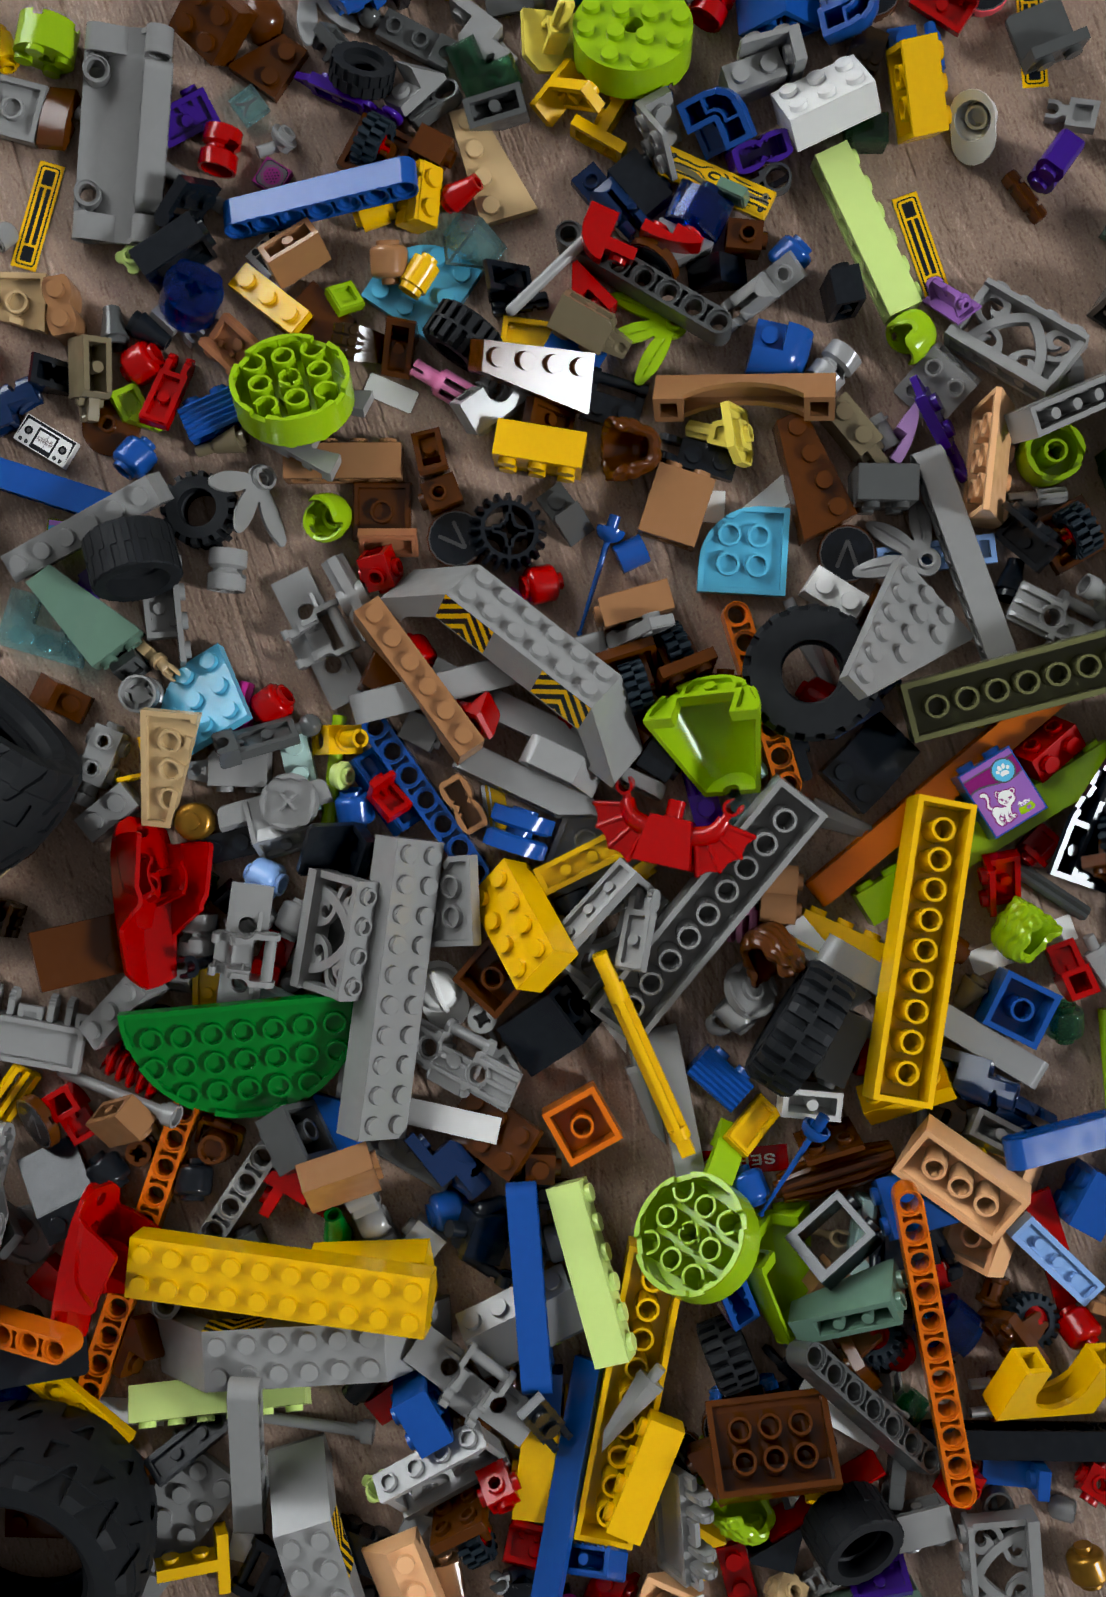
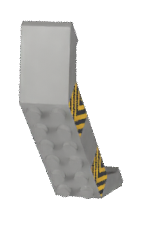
M480 564L416 569L381 597V600L392 615L400 621L405 617H435L575 727L579 732L591 764L588 769L611 788L642 753L643 746L622 676Z
M450 1294L436 1295L431 1326L453 1341ZM189 1309L179 1310L169 1320L158 1319L159 1334L165 1351V1356L161 1357V1372L205 1393L227 1391L230 1376L262 1377V1389L389 1382L415 1371L413 1367L403 1361L404 1356L416 1341V1339L265 1317L207 1319L189 1313Z
M323 1432L269 1449L267 1453L273 1540L291 1597H365L336 1504L332 1469L333 1458L325 1433Z

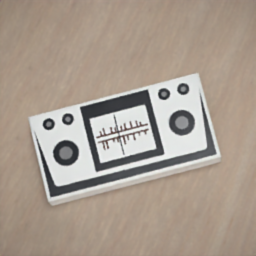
M29 413L13 437L18 442L67 470L81 446Z

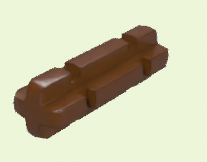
M1013 169L1002 178L1001 182L1007 190L1010 189L1012 191L1010 195L1024 213L1028 212V219L1035 225L1046 217L1047 210L1042 204H1037L1038 198L1025 181H1020L1022 177Z

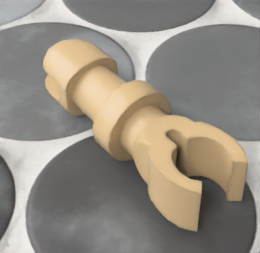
M142 639V643L136 650L150 661V665L155 670H160L166 679L175 682L176 680L172 675L175 673L180 676V671L168 662V658L164 653H159L150 643L148 644Z

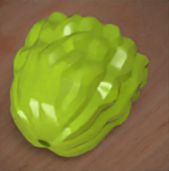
M1016 895L1006 905L1005 910L998 913L996 922L992 925L990 936L993 945L1005 958L1020 964L1031 963L1037 955L1046 949L1047 943L1062 934L1063 927L1057 925V922L1051 915L1044 914L1040 908Z
M714 1499L713 1503L708 1506L710 1510L714 1511L713 1524L720 1530V1534L743 1545L756 1546L764 1543L769 1538L770 1530L774 1527L776 1515L769 1503V1499L727 1504L722 1508Z

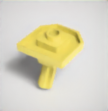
M558 0L554 11L532 8L521 9L522 58L537 74L552 75L565 58H571L574 61V0Z
M728 400L720 402L721 420L713 421L712 424L696 420L688 421L685 426V435L687 437L707 441L708 444L728 449L734 465L741 468L752 466L754 433L752 426L749 424L746 409Z

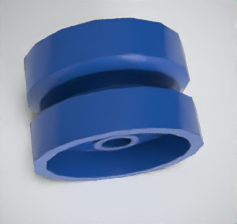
M494 803L490 817L493 821L506 825V829L493 826L486 828L482 843L544 862L548 846L544 842L532 839L533 834L546 838L552 836L556 821L541 817L537 812L513 805L512 808Z

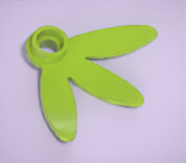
M613 292L611 295L618 301V307L646 319L645 321L629 323L618 328V330L633 341L632 344L654 338L644 351L636 370L634 382L636 385L641 386L653 376L662 364L669 350L671 340L681 338L686 333V330L678 325H671V321L624 293Z

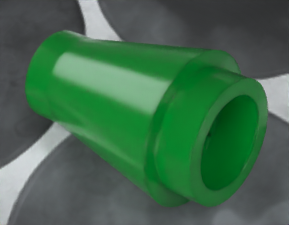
M337 1207L327 1209L324 1213V1241H350L353 1234L352 1228L342 1215L341 1210Z

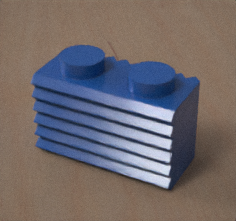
M224 384L217 385L209 390V395L202 398L198 396L187 398L182 402L183 406L177 408L186 433L195 446L211 441L235 424L239 425L240 428L242 427L237 418L229 386L226 387Z
M707 1043L685 1068L686 1074L731 1113L754 1088V1085L749 1080L751 1077L747 1075L743 1066L738 1064L735 1068L728 1061L730 1055L718 1044L713 1048Z
M573 1541L567 1574L624 1583L626 1580L628 1552L625 1549Z

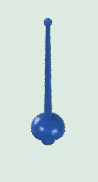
M609 514L606 525L597 524L596 533L604 543L580 628L576 633L577 636L583 634L584 623L610 543H617L625 536L624 531L617 529L621 517L614 514Z
M819 1112L815 1119L810 1117L804 1118L801 1127L803 1134L807 1138L765 1206L758 1212L759 1217L764 1216V1212L812 1142H825L831 1136L830 1131L826 1127L830 1118L826 1114Z

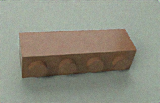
M327 438L320 441L317 449L341 455L342 463L332 482L323 479L322 474L316 470L309 471L302 467V463L295 458L290 457L288 459L283 456V479L287 484L404 482V447L395 438H380L379 442H367L365 438H351L350 442H338V439Z

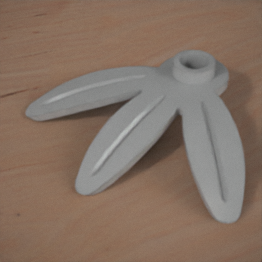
M299 0L296 21L298 33L304 45L311 46L315 40L316 34L313 29L318 23L316 5L339 28L354 34L360 31L359 24L352 14L347 15L344 13L340 16L328 0Z
M256 464L249 469L248 473L222 471L208 478V484L214 490L228 493L244 491L239 497L233 513V525L237 533L243 532L248 527L258 505L266 531L279 547H285L287 540L284 526L274 499L269 492L275 486L277 480L275 471L270 466Z
M920 500L910 507L908 513L913 540L904 532L889 524L877 521L866 523L867 530L875 539L901 555H888L868 560L852 570L853 576L868 579L884 578L893 560L900 556H903L910 565L914 566L920 576H931L939 570L941 557L935 549L930 547L932 542L931 520ZM928 557L932 563L926 565L922 562L921 558Z

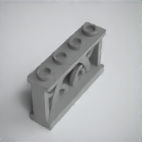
M990 277L986 279L984 285L972 300L979 303L982 307L986 302L993 301L1003 307V309L995 311L991 306L990 316L992 319L987 320L982 314V308H980L961 324L951 323L944 332L945 347L1035 401L1051 395L1080 355L1085 352L1090 337L1082 326L1070 324L1063 320L1054 310L1042 308L1031 297L1019 295L1012 291L1005 282L995 281ZM975 316L980 324L967 333L964 329ZM1014 326H1028L1034 338L1036 351L1024 349L1015 351L1008 356L1003 354V339L998 330ZM988 334H991L996 340V344L992 347L985 343L986 340H991ZM1056 339L1070 346L1069 352L1065 355L1057 357L1047 355V351L1057 352L1062 349V346L1054 345L1053 341ZM1025 357L1035 359V362L1033 360L1027 359V366H1024L1017 361L1020 358ZM1045 363L1058 365L1048 379L1042 377Z
M621 857L561 921L579 953L565 969L590 989L601 978L592 959L594 953L607 949L615 967L625 908H628L631 890L639 883L641 885L640 888L644 889V898L646 899L650 888L655 889ZM660 894V907L656 912V920L671 903L662 894ZM620 912L618 924L611 933L595 939L597 927L605 918ZM585 955V961L581 964V960Z
M309 868L290 986L304 988L339 1002L360 1000L379 882L340 873L333 869ZM337 882L342 883L338 892L336 891ZM352 888L351 896L344 900L347 892ZM339 916L345 932L344 941L339 949L332 954L331 944L328 940L329 927ZM322 972H324L325 983L321 982ZM333 975L337 979L336 984L334 983Z
M479 1420L476 1421L477 1424L473 1429L467 1425L461 1426L454 1430L453 1442L421 1459L416 1451L374 1474L372 1479L379 1502L403 1513L404 1519L408 1521L418 1517L478 1484L475 1471L501 1458L508 1467L511 1466L512 1463L503 1438L499 1434L493 1435L481 1425Z
M1031 1504L1019 1505V1509L970 1514L960 1512L961 1524H957L956 1528L959 1542L963 1545V1551L959 1552L960 1566L962 1571H965V1579H961L963 1596L1045 1597L1040 1521ZM1016 1527V1528H1013V1529H1011V1530H1009V1531H1007V1532H1005V1533H1002V1531H1001V1529H1000V1528ZM991 1529L997 1535V1538L992 1541L988 1534L982 1533L985 1541L980 1544L975 1542V1535L979 1530ZM1011 1547L1013 1552L1016 1548H1022V1552L1014 1556L1009 1552L1008 1548ZM1002 1552L1010 1563L1023 1567L1024 1570L1009 1579L1005 1591L995 1586L984 1575L990 1564ZM1018 1584H1023L1025 1586V1589L1019 1592L1016 1590L1015 1586ZM978 1586H979L984 1592L979 1593Z

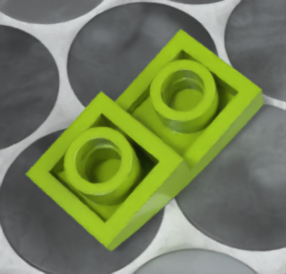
M721 1117L710 1142L713 1148L703 1172L712 1174L732 1186L742 1156L722 1138L733 1122Z

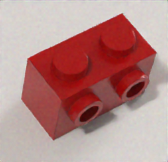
M1053 715L1012 751L1028 777L1044 783L1080 752L1086 744L1076 724Z

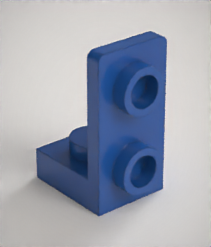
M982 1460L981 1474L987 1479L986 1485L1025 1487L1030 1489L1037 1501L1050 1502L1052 1472L1044 1461Z

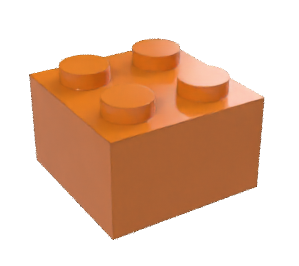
M594 1080L542 1108V1117L570 1167L623 1138L622 1130Z

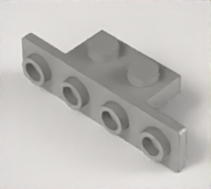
M179 554L180 561H181V565H182L181 554ZM178 583L174 588L161 595L143 599L147 641L177 639L180 667H184L187 663L186 659L192 658L190 641H184L183 630L189 629L187 612H181L180 601H186L184 583Z

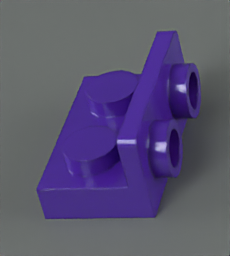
M193 84L179 91L182 98L171 103L168 148L204 131L206 122H221L203 87L197 89L196 85Z
M903 1553L898 1554L892 1563L879 1575L858 1585L849 1586L852 1597H903L913 1595V1588Z

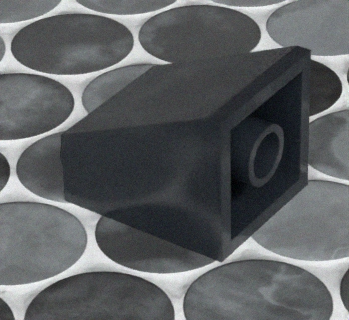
M569 974L508 1017L496 1029L502 1041L510 1047L518 1058L521 1067L527 1070L531 1077L584 1044L603 1021L590 1011L589 1001L582 999L584 997L583 993Z

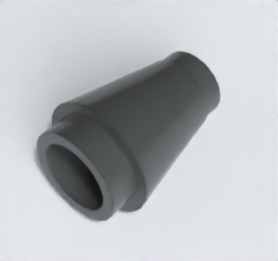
M106 305L102 309L100 336L111 338L112 352H123L128 348L130 337L126 331L121 309L117 305Z

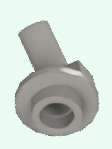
M274 124L271 132L273 141L255 146L259 158L279 151L288 154L297 147L296 135L287 125Z

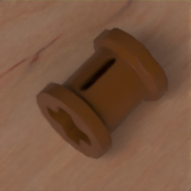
M149 1134L141 1142L130 1143L125 1150L127 1161L135 1167L146 1165L154 1156L158 1142Z
M985 1276L981 1291L976 1293L975 1299L987 1306L1001 1309L1002 1303L1000 1299L1005 1285H1009L1010 1279L1006 1276L1004 1278Z

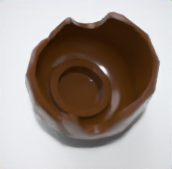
M244 0L258 14L246 36L249 42L262 46L282 35L285 19L283 9L277 0Z

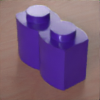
M779 128L763 133L754 140L745 141L727 150L724 157L729 172L740 176L754 172L763 165L781 161L794 150L788 130Z
M1068 129L1061 130L1028 174L1027 182L1030 187L1037 193L1049 194L1052 192L1084 149V140Z

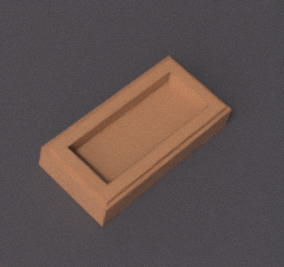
M358 528L357 538L360 555L365 550L392 544L396 557H419L417 528Z

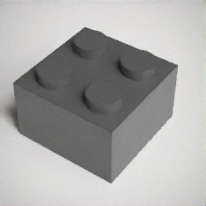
M858 463L848 475V496L857 512L856 515H872L874 511H885V515L888 516L903 515V511L910 509L919 500L920 464Z
M314 1099L282 1105L255 1122L259 1130L260 1139L265 1143L271 1157L272 1166L277 1171L279 1177L297 1173L295 1168L297 1164L338 1151Z

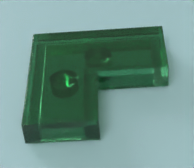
M474 34L445 48L466 98L512 83H523L512 53L510 52L486 64Z

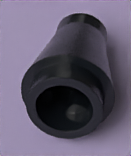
M135 311L126 326V331L131 333V338L154 343L163 351L169 347L173 339L147 312Z
M1008 558L1006 566L994 586L997 597L1002 603L1011 604L1023 581L1025 562L1019 558Z

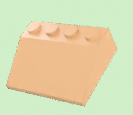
M996 386L971 411L966 459L968 479L964 483L962 499L972 527L996 529L1006 521L1008 511L1002 507V504L1005 502L1006 492H1009L1012 476L1008 474L1009 463H1012L1014 458L1015 446L1011 445V437L1004 415L1014 411L1015 405L1003 387Z

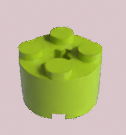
M34 7L22 9L19 13L13 45L14 60L23 66H32L42 70V73L51 79H60L61 74L71 73L75 67L81 34L80 30L76 32L75 24L70 19L54 11L43 9L42 14L33 13Z
M1069 424L1042 437L1020 442L1015 450L1017 469L1021 476L1033 487L1055 486L1080 469L1086 451L1084 438L1076 427ZM1051 452L1053 457H1050L1048 453Z

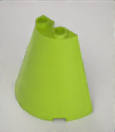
M718 674L699 677L677 686L678 692L667 699L665 696L660 697L650 707L643 719L645 727L704 797L725 796L732 789H738L741 794L761 793V699L754 685L750 686L744 678L734 675Z
M808 1201L772 1203L773 1209L766 1210L763 1217H759L758 1212L760 1210L758 1208L754 1209L760 1226V1249L755 1266L747 1278V1283L756 1304L774 1334L775 1341L779 1344L789 1345L795 1339L788 1325L791 1301L807 1295L806 1293L808 1292V1288L801 1280L810 1269L784 1238L810 1215V1203ZM809 1236L805 1241L811 1247V1236Z

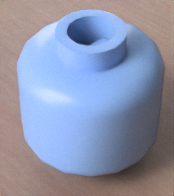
M265 857L257 858L252 863L247 864L243 871V879H245L246 883L275 886L273 899L281 896L289 883V876L285 867Z

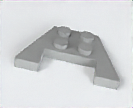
M354 390L355 402L351 415L365 418L374 400L373 391ZM260 441V443L286 458L293 457L300 461L302 467L309 471L316 470L322 474L323 479L330 482L333 481L342 463L340 454L317 449L320 441L295 448L276 446Z

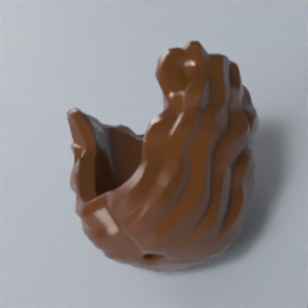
M610 416L605 419L602 435L600 436L602 442L600 457L601 468L603 469L602 472L605 475L606 481L622 482L628 479H637L658 466L662 460V440L654 428L642 424L634 418Z
M770 921L760 924L747 931L741 939L740 953L743 958L742 965L746 968L747 976L751 979V985L754 989L777 973L780 977L786 979L795 977L796 973H801V971L805 970L807 959L804 951L798 947L796 938L781 923Z

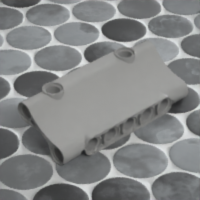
M88 21L86 23L84 60L82 63L83 89L77 176L73 189L74 209L71 239L86 244L136 246L160 228L155 222L154 214L164 198L174 63H172L174 29L169 25L150 22L147 23L146 27L138 28L100 21ZM94 67H100L105 71V74L101 78H93L89 75V71ZM86 189H91L97 194L96 198L91 202L83 201L80 198L81 193Z

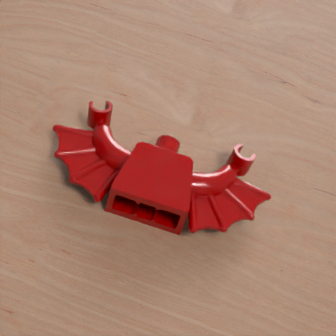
M632 776L628 777L629 789H624L621 786L620 779L615 783L617 792L623 795L621 801L594 800L592 802L597 811V824L595 828L600 829L604 833L608 849L620 852L626 862L635 859L694 872L696 878L707 872L721 874L732 861L743 860L746 846L757 838L753 833L730 825L729 820L742 814L745 809V805L742 804L736 812L731 810L730 805L735 798L724 802L722 806L723 815L721 817L718 816L708 826H696L694 822L683 820L686 802L680 800H668L665 816L650 813L648 816L639 811L635 798L631 795V791L635 787V780Z

